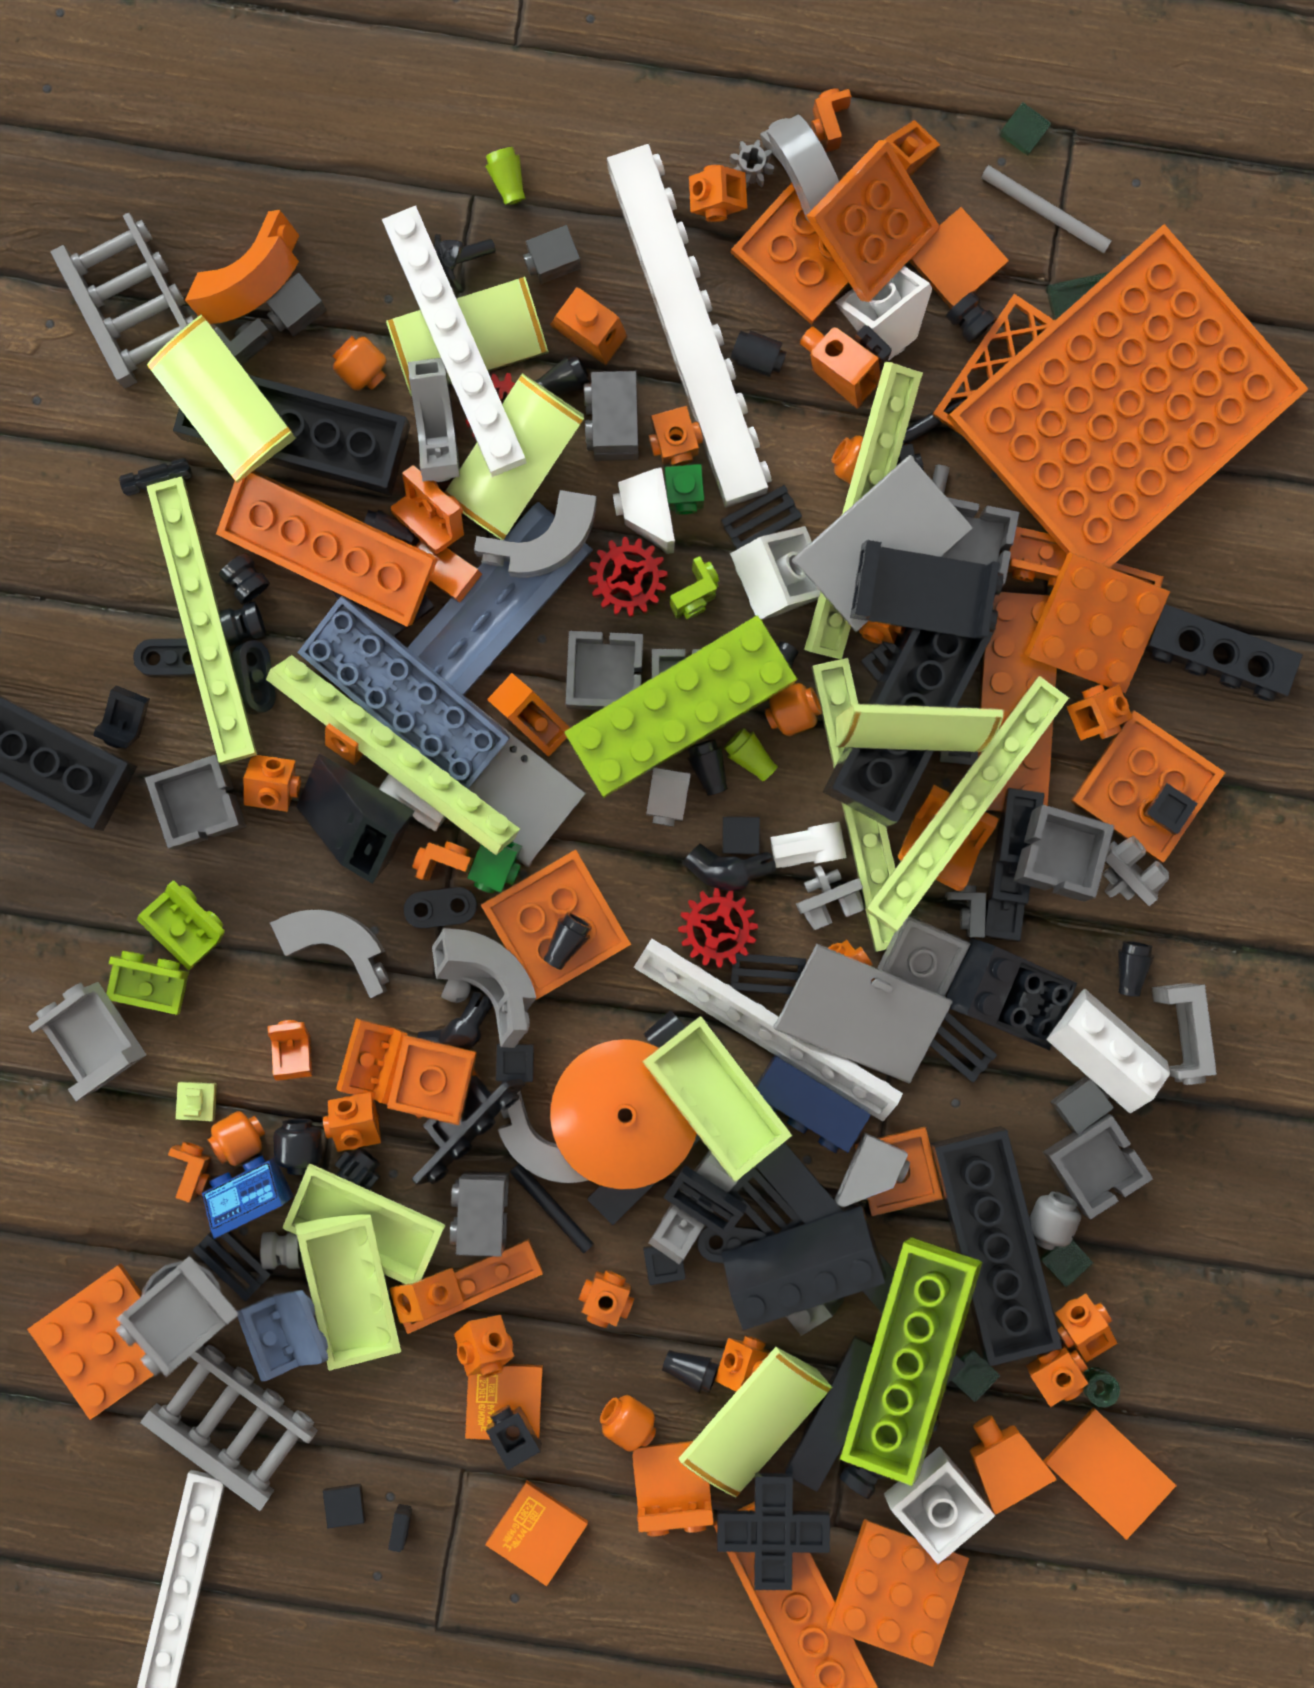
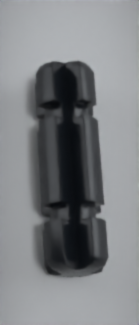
M185 458L171 461L172 465L163 463L138 470L136 475L133 472L121 475L119 477L121 489L125 495L130 496L140 493V489L148 491L146 487L148 485L181 476L184 480L190 479L192 477L190 464Z

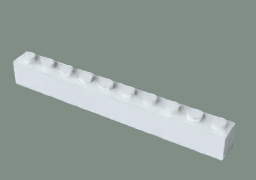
M649 144L607 157L608 171L691 411L695 422L698 421L703 445L724 506L727 508L765 495L768 490L767 483L772 482L770 471L766 461L759 462L755 449L760 447L754 427L747 428L743 415L747 414L748 410L743 394L741 392L736 394L731 381L736 379L732 362L730 358L723 359L719 347L724 345L721 330L718 324L712 325L707 312L712 311V306L706 290L700 291L696 278L700 277L698 264L694 256L688 257L684 244L689 243L685 227L683 222L676 223L672 210L677 209L671 188L664 189L660 176L665 175L661 158L659 154L652 155Z

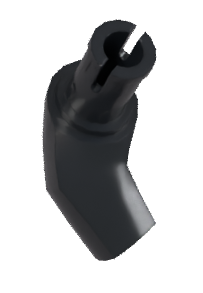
M701 843L682 862L704 884L727 891L744 890L749 881L773 874L776 871L775 861L765 862L773 857L767 851L742 860L736 857H719Z
M474 992L460 1018L451 1020L443 1029L418 1032L417 1038L470 1050L480 1040L481 1031L479 1028L493 1004L489 997L485 995L482 1001H480L481 993Z

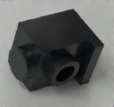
M508 1405L490 1416L492 1422L488 1424L486 1432L507 1470L541 1452L542 1442L536 1436L521 1407L512 1411ZM509 1426H516L520 1430V1434L517 1437H510L506 1429Z

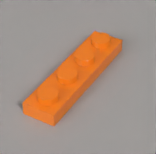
M529 1238L504 1249L502 1256H488L454 1271L463 1304L423 1321L403 1323L407 1334L544 1273ZM403 1294V1305L405 1309L409 1313H411V1304L408 1298Z

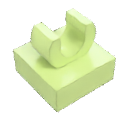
M178 1082L176 1119L214 1121L217 1083Z

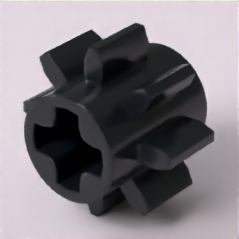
M361 1147L354 1154L350 1150H346L335 1163L341 1169L336 1174L337 1176L368 1190L381 1177L375 1172L380 1163Z

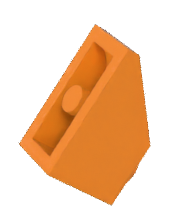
M915 120L884 139V141L890 143L910 177L941 145Z
M513 673L487 699L548 757L567 738L564 731L570 727Z

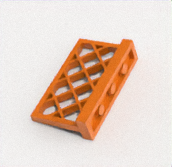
M1013 294L932 415L962 435L947 419L948 414L944 410L950 401L964 397L967 399L976 391H970L967 376L970 371L986 368L989 380L993 376L992 367L1005 365L1016 356L1012 337L1031 334L1033 341L1038 336L1037 332L1044 331L1055 320L1016 294ZM1014 306L1027 314L1030 328L1010 331L1008 315ZM1035 320H1036L1037 322H1039L1040 324H1042V325L1036 326V325H1035ZM1003 324L1005 332L996 334ZM1006 339L1010 357L990 361L987 347L989 343L995 340ZM983 354L984 362L976 364ZM963 383L964 392L956 394Z

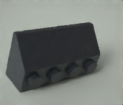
M862 1205L722 1252L730 1295L742 1330L885 1284L887 1278Z

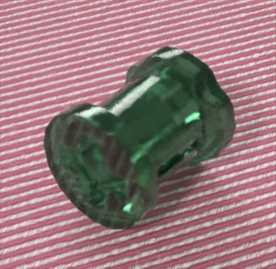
M1092 1367L1084 1372L1088 1385L1083 1387L1085 1396L1098 1407L1113 1405L1120 1395V1387L1116 1379L1107 1370L1100 1369L1099 1367ZM1102 1380L1105 1383L1103 1385L1104 1392L1098 1394L1095 1391L1097 1389L1096 1382Z

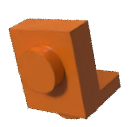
M838 88L830 89L821 93L819 98L815 99L813 107L815 120L811 121V126L818 140L822 141L825 152L836 150L840 147L842 134L835 112L849 108L852 98L850 89L840 91Z
M284 1020L277 1025L268 1026V1036L272 1042V1068L275 1081L312 1077L311 1038L305 1023L295 1020Z
M183 1142L182 1146L175 1145L171 1147L168 1153L169 1156L188 1162L175 1198L189 1203L195 1200L198 1195L203 1196L202 1193L206 1191L211 1175L206 1174L211 1156L202 1154L204 1148L201 1146Z

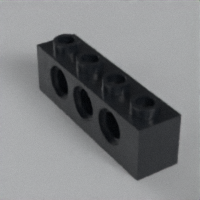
M1167 604L1164 605L1145 648V651L1151 652L1150 658L1164 664H1171L1172 661L1186 665L1184 670L1188 673L1205 677L1206 673L1219 677L1221 685L1232 689H1240L1241 686L1254 690L1253 696L1268 702H1274L1275 698L1281 699L1289 695L1303 654ZM1181 634H1187L1193 639L1194 647L1191 652L1184 651L1180 647L1179 636ZM1216 646L1224 648L1228 654V660L1225 665L1219 664L1214 659L1213 651ZM1250 659H1255L1261 664L1262 673L1260 677L1250 674L1248 670Z

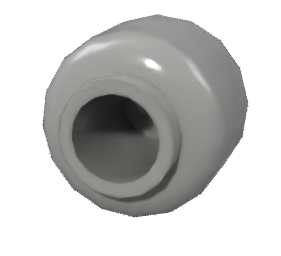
M1050 1192L1049 1195H1043L1037 1199L1029 1217L1037 1245L1049 1250H1054L1055 1246L1064 1247L1070 1245L1081 1221V1213L1076 1208V1201L1058 1192Z

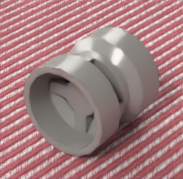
M263 1232L261 1238V1265L263 1269H275L278 1265H286L288 1269L301 1268L303 1259L296 1234L288 1232L285 1236H279L276 1232Z

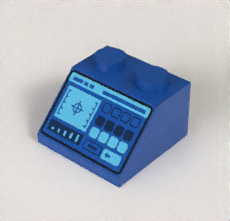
M263 1155L242 1165L245 1172L233 1178L230 1172H227L209 1181L212 1188L203 1192L202 1195L214 1239L282 1206L294 1197L280 1166L275 1163L274 1158L265 1162Z

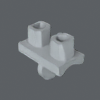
M1135 836L1128 838L1119 845L1115 841L1109 845L1105 861L1111 867L1106 869L1103 875L1110 883L1106 887L1105 893L1109 897L1121 893L1127 900H1130L1136 892L1150 906L1158 900V891L1169 880V872L1158 861H1155L1144 871L1136 864L1146 854V849Z
M821 865L813 867L816 878L804 882L808 893L821 888L823 893L796 903L799 914L804 913L813 930L833 923L825 904L838 899L845 917L864 910L862 896L859 890L863 889V886L858 878L831 889L829 884L842 879L838 869L825 874Z

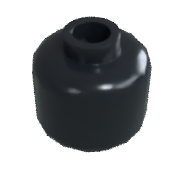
M285 1120L282 1122V1126L275 1130L273 1136L274 1161L278 1166L287 1168L288 1174H305L309 1164L315 1166L321 1162V1130L319 1127L312 1125V1120Z

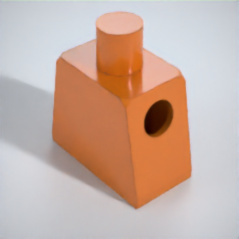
M576 287L550 324L551 327L604 365L608 364L627 338L620 318L578 287Z
M814 326L805 332L800 340V345L811 353L813 371L858 409L879 384L881 377L879 358L836 327H833L826 335L822 334Z
M993 1416L984 1417L973 1425L981 1443L972 1447L969 1451L986 1499L995 1515L1057 1480L1046 1463L1014 1425L1001 1431Z

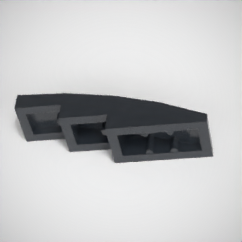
M1008 788L1006 791L986 899V938L1014 942L1021 941L1024 907L1029 902L1030 886L1015 882L1014 878L1022 849L1031 845L1025 843L1024 840L1032 810L1043 805L1045 793Z
M856 1335L853 1337L828 1382L832 1389L818 1404L803 1431V1437L785 1468V1473H792L794 1480L817 1492L846 1440L874 1346L872 1343Z

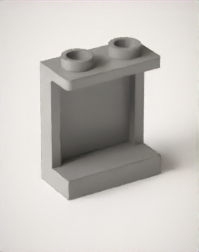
M99 982L86 987L82 983L71 987L62 994L65 998L63 1002L59 1005L53 1002L36 1013L39 1019L29 1026L32 1033L43 1030L77 1080V1083L68 1089L75 1101L96 1092L146 1056L143 1048Z
M1182 983L1152 987L1153 1002L1176 1004L1183 1063L1181 1065L1169 1066V1076L1174 1077L1175 1082H1183L1184 1085L1205 1083V1076L1217 1075L1205 985Z
M189 1256L116 1319L121 1325L115 1330L129 1347L136 1342L145 1352V1355L140 1360L154 1376L161 1371L167 1377L175 1368L239 1314Z

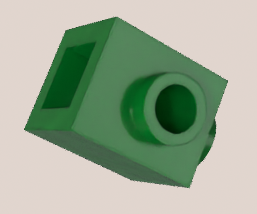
M701 464L665 467V489L669 511H675V514L687 515L696 513L697 509H703L704 491Z
M511 842L495 855L480 844L467 879L475 881L474 886L488 893H494L495 890L502 892L507 883L514 885L521 869V865L516 863L522 846Z

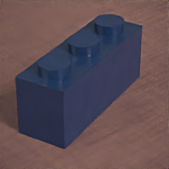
M776 1055L773 1056L755 1085V1088L774 1112L778 1109L789 1116L786 1123L804 1134L809 1128L821 1136L818 1143L834 1153H837L839 1148L848 1153L871 1116L864 1109Z

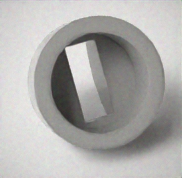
M448 979L441 998L455 1003L462 1002L468 997L471 991V984L462 980Z

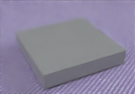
M908 916L898 931L894 933L877 969L945 997L971 944L960 937Z

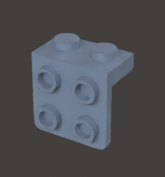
M302 1290L275 1294L237 1311L239 1314L237 1317L261 1381H268L298 1366L321 1364L328 1360L326 1352L328 1350V1343L324 1334L318 1330L315 1322L313 1302Z

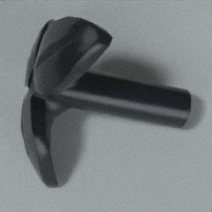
M435 234L434 249L450 286L457 292L463 293L464 290L454 275L455 266L495 253L494 242L492 239L464 246L463 242L458 240H444L441 242L442 235Z

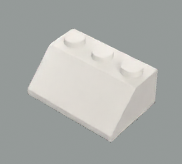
M1086 989L1079 993L1047 1038L1048 1042L1129 1113L1153 1100L1170 1075L1167 1060Z

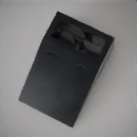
M322 754L317 756L296 806L339 863L372 884L391 862L415 812Z
M971 938L969 941L971 945L946 998L951 999L953 1002L950 1009L1050 1051L1052 1044L1047 1041V1038L1064 1016L1077 983L997 946Z

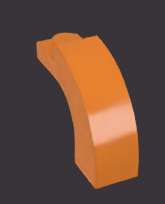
M281 210L268 211L251 248L239 260L225 268L198 272L185 301L198 316L202 314L209 324L231 321L253 311L270 299L285 284L295 270L299 261L292 251L300 235Z

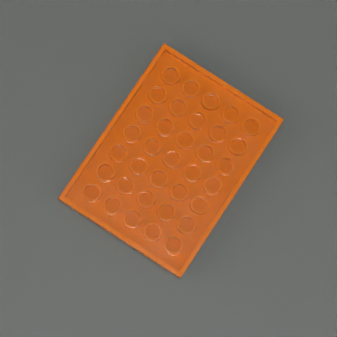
M1164 224L947 416V419L1066 554L1071 552L1110 568L1303 395L1308 388Z

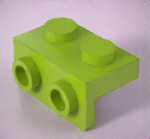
M700 556L693 559L692 571L698 582L670 596V607L676 619L683 615L686 620L697 616L706 610L704 607L707 605L706 603L715 599L717 587H719L717 583L720 581L711 562L709 561L704 564Z
M171 881L167 885L165 892L138 915L137 921L182 965L191 970L221 942L225 930L222 928L221 920L213 912H206L196 903L197 899L189 888L184 885L179 886L175 881Z
M122 951L121 956H110L109 964L113 966L106 994L111 1001L175 1015L180 1014L189 971L179 969L180 962L158 958L157 964L143 961V954L130 951Z

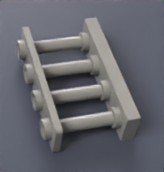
M130 213L123 215L130 230L80 256L78 253L72 255L64 245L50 251L116 380L125 389L137 383L132 372L138 369L137 364L155 356L174 336L194 321L192 315L186 318L180 307L186 303L176 284L169 286L164 276L165 273L169 272V269L159 251L154 254L152 253L147 242L153 239L143 220L136 222ZM135 244L138 245L146 260L145 263L98 287L94 285L88 287L83 277L84 274L88 273V268ZM154 276L163 293L162 295L113 320L111 317L104 318L99 308L105 305L104 300ZM170 307L179 324L178 327L131 351L127 349L121 351L116 341L117 338L121 337V332Z
M202 1345L190 1355L193 1360L198 1362L197 1366L170 1403L163 1406L156 1403L140 1423L260 1511L274 1492V1489L269 1486L270 1477L299 1438L309 1444L318 1430L313 1427L314 1421L308 1415L299 1410H296L294 1413L283 1405L284 1399L278 1393L269 1388L264 1391L253 1382L255 1378L247 1370L241 1367H236L235 1369L224 1361V1354L211 1345L206 1347ZM211 1372L228 1386L199 1426L192 1427L191 1429L180 1420V1413ZM239 1394H241L256 1405L257 1409L227 1449L223 1448L220 1450L210 1443V1434ZM271 1416L286 1427L287 1430L259 1469L250 1472L239 1464L241 1462L239 1457L268 1417Z

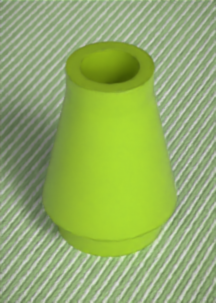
M507 147L486 155L488 164L485 167L499 190L505 205H512L525 200L520 155H515L514 148Z
M745 728L738 731L724 746V749L729 753V759L757 776L762 782L770 777L778 767L771 760L755 733H749Z

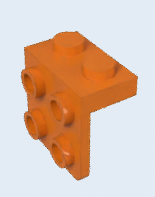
M936 785L932 786L912 820L898 854L900 861H902L951 793ZM985 812L935 880L956 891L964 890L978 854L995 830L999 819Z
M693 1441L641 1446L633 1451L639 1533L647 1532L648 1536H663L669 1533V1529L684 1528L685 1532L694 1533L706 1530L708 1525H714L710 1484L688 1469L678 1459Z

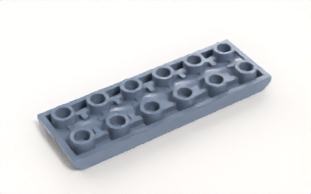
M537 502L507 534L503 541L523 543L537 539L549 529L555 516L541 503ZM585 543L580 551L562 567L548 574L530 578L510 577L508 572L510 562L504 561L503 566L482 563L477 568L482 575L464 599L459 603L451 598L407 648L465 696L590 555L593 549Z
M344 596L337 600L297 652L371 716L391 729L397 736L417 749L442 770L446 771L468 790L510 739L505 730L354 602Z

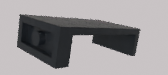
M866 540L861 545L850 618L977 640L987 638L989 632H994L998 617V611L993 610L995 595H1000L1004 579L1003 573H999L1000 562L992 561L986 565L881 547L882 542Z

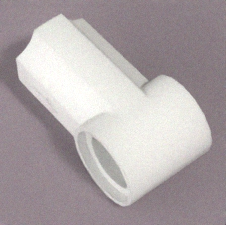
M390 774L387 775L379 787L381 791L415 811L413 817L429 829L437 831L446 819L444 815Z
M840 822L809 827L807 831L770 837L776 868L790 867L812 861L816 864L847 858Z

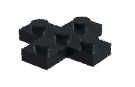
M755 1473V1511L717 1510V1552H754V1589L792 1590V1552L830 1553L829 1511H793L792 1473Z

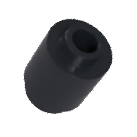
M751 330L749 333L740 331L730 358L738 361V365L770 377L773 371L780 373L787 352L781 350L783 342Z

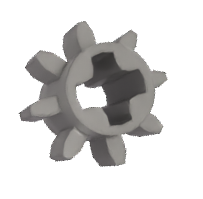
M756 140L754 145L748 146L742 141L740 142V154L730 155V163L737 165L734 169L746 172V188L749 186V183L756 182L762 187L764 184V173L772 175L774 171V166L766 163L772 158V150L764 152L760 147V140ZM750 159L757 161L753 169L747 168Z

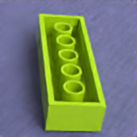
M757 615L564 731L602 797L606 798L793 685L797 678Z
M914 1238L904 1242L840 1460L911 1486L918 1479L983 1263L982 1261Z

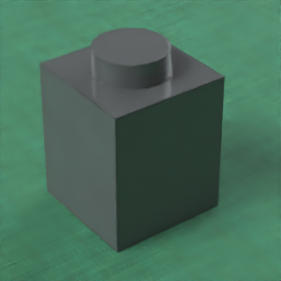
M567 225L526 240L528 253L523 255L530 276L537 274L541 284L581 269L580 257Z
M300 273L285 283L266 301L271 309L266 314L280 332L286 328L293 337L327 311L322 300Z
M1087 1076L1078 1080L1050 1101L1071 1131L1076 1134H1080L1114 1108L1108 1101L1111 1096Z

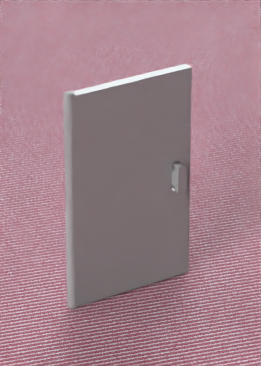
M909 455L796 555L792 561L795 565H798L855 632H857L868 622L850 618L861 545L866 540L882 542L881 547L941 557L973 527L915 462L914 457Z
M479 708L505 730L510 739L469 790L520 828L512 842L522 846L517 860L526 867H530L532 860L586 793Z
M816 944L773 1028L906 1083H911L953 1002L944 996Z

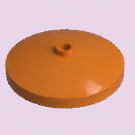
M619 1039L595 1045L581 1053L569 1064L555 1087L550 1113L555 1142L569 1165L580 1175L598 1185L614 1189H636L654 1184L671 1174L684 1161L694 1144L697 1135L696 1131L643 1063L646 1058L659 1049V1047L650 1043L631 1039ZM623 1108H627L632 1112V1119L622 1122L618 1118V1112Z

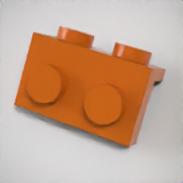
M414 465L402 472L406 496L391 506V513L433 553L438 554L464 536L461 515L463 509L454 496H447L439 489L436 481H422L421 471Z
M1016 527L1013 545L1008 549L1011 552L1007 572L1013 573L1012 578L1024 582H1034V578L1048 581V586L1053 588L1067 554L1048 533Z
M446 841L443 848L428 842L426 849L419 848L413 868L418 870L416 878L429 881L436 862L469 873L474 859L468 857L469 849Z
M356 1018L336 1090L352 1095L371 1092L374 1100L388 1105L403 1037L408 1034L394 1027Z

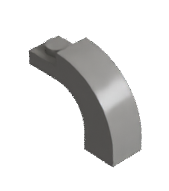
M798 114L790 119L784 118L773 122L768 130L760 133V137L764 147L767 150H772V154L781 162L786 170L806 217L839 180L820 141L808 123Z
M441 358L408 362L409 383L419 441L422 481L433 480L443 482L453 477H459L460 465L447 371Z
M560 490L555 518L543 535L523 543L476 536L474 552L477 557H482V563L503 566L504 561L510 562L508 569L510 577L530 578L555 571L569 562L585 544L593 527L597 498L592 495Z
M303 910L270 922L285 956H292L317 944L336 946L352 959L370 998L388 991L385 983L389 982L388 975L382 963L378 962L375 964L373 957L386 951L371 930L358 920L336 911Z
M444 928L432 946L436 979L462 980L480 988L489 997L494 1006L500 1046L515 1048L524 1034L528 1032L530 1019L526 1011L536 999L535 990L528 973L517 958L496 941L476 932Z
M521 1091L517 1093L520 1096L518 1101L507 1110H501L504 1119L508 1117L511 1119L510 1124L500 1126L498 1129L509 1153L525 1169L541 1178L561 1183L587 1181L588 1179L580 1175L569 1165L556 1143L545 1140L534 1130L529 1121Z
M710 1150L694 1170L727 1193L738 1182V1180L735 1182L732 1180ZM680 1190L682 1193H684L685 1195H687L688 1197H690V1198L693 1199L694 1201H696V1202L698 1201V1200H696L695 1198H693L692 1196H690L689 1194H687L686 1192H684L683 1190ZM671 1204L663 1216L662 1222L650 1239L649 1244L680 1264L701 1232L704 1224L674 1204Z

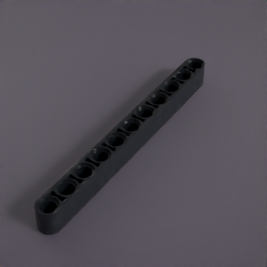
M670 1010L643 1035L652 1045L660 1048L686 1026ZM785 1142L755 1165L805 1224L843 1211ZM879 1253L887 1274L886 1283L863 1292L883 1314L895 1270Z

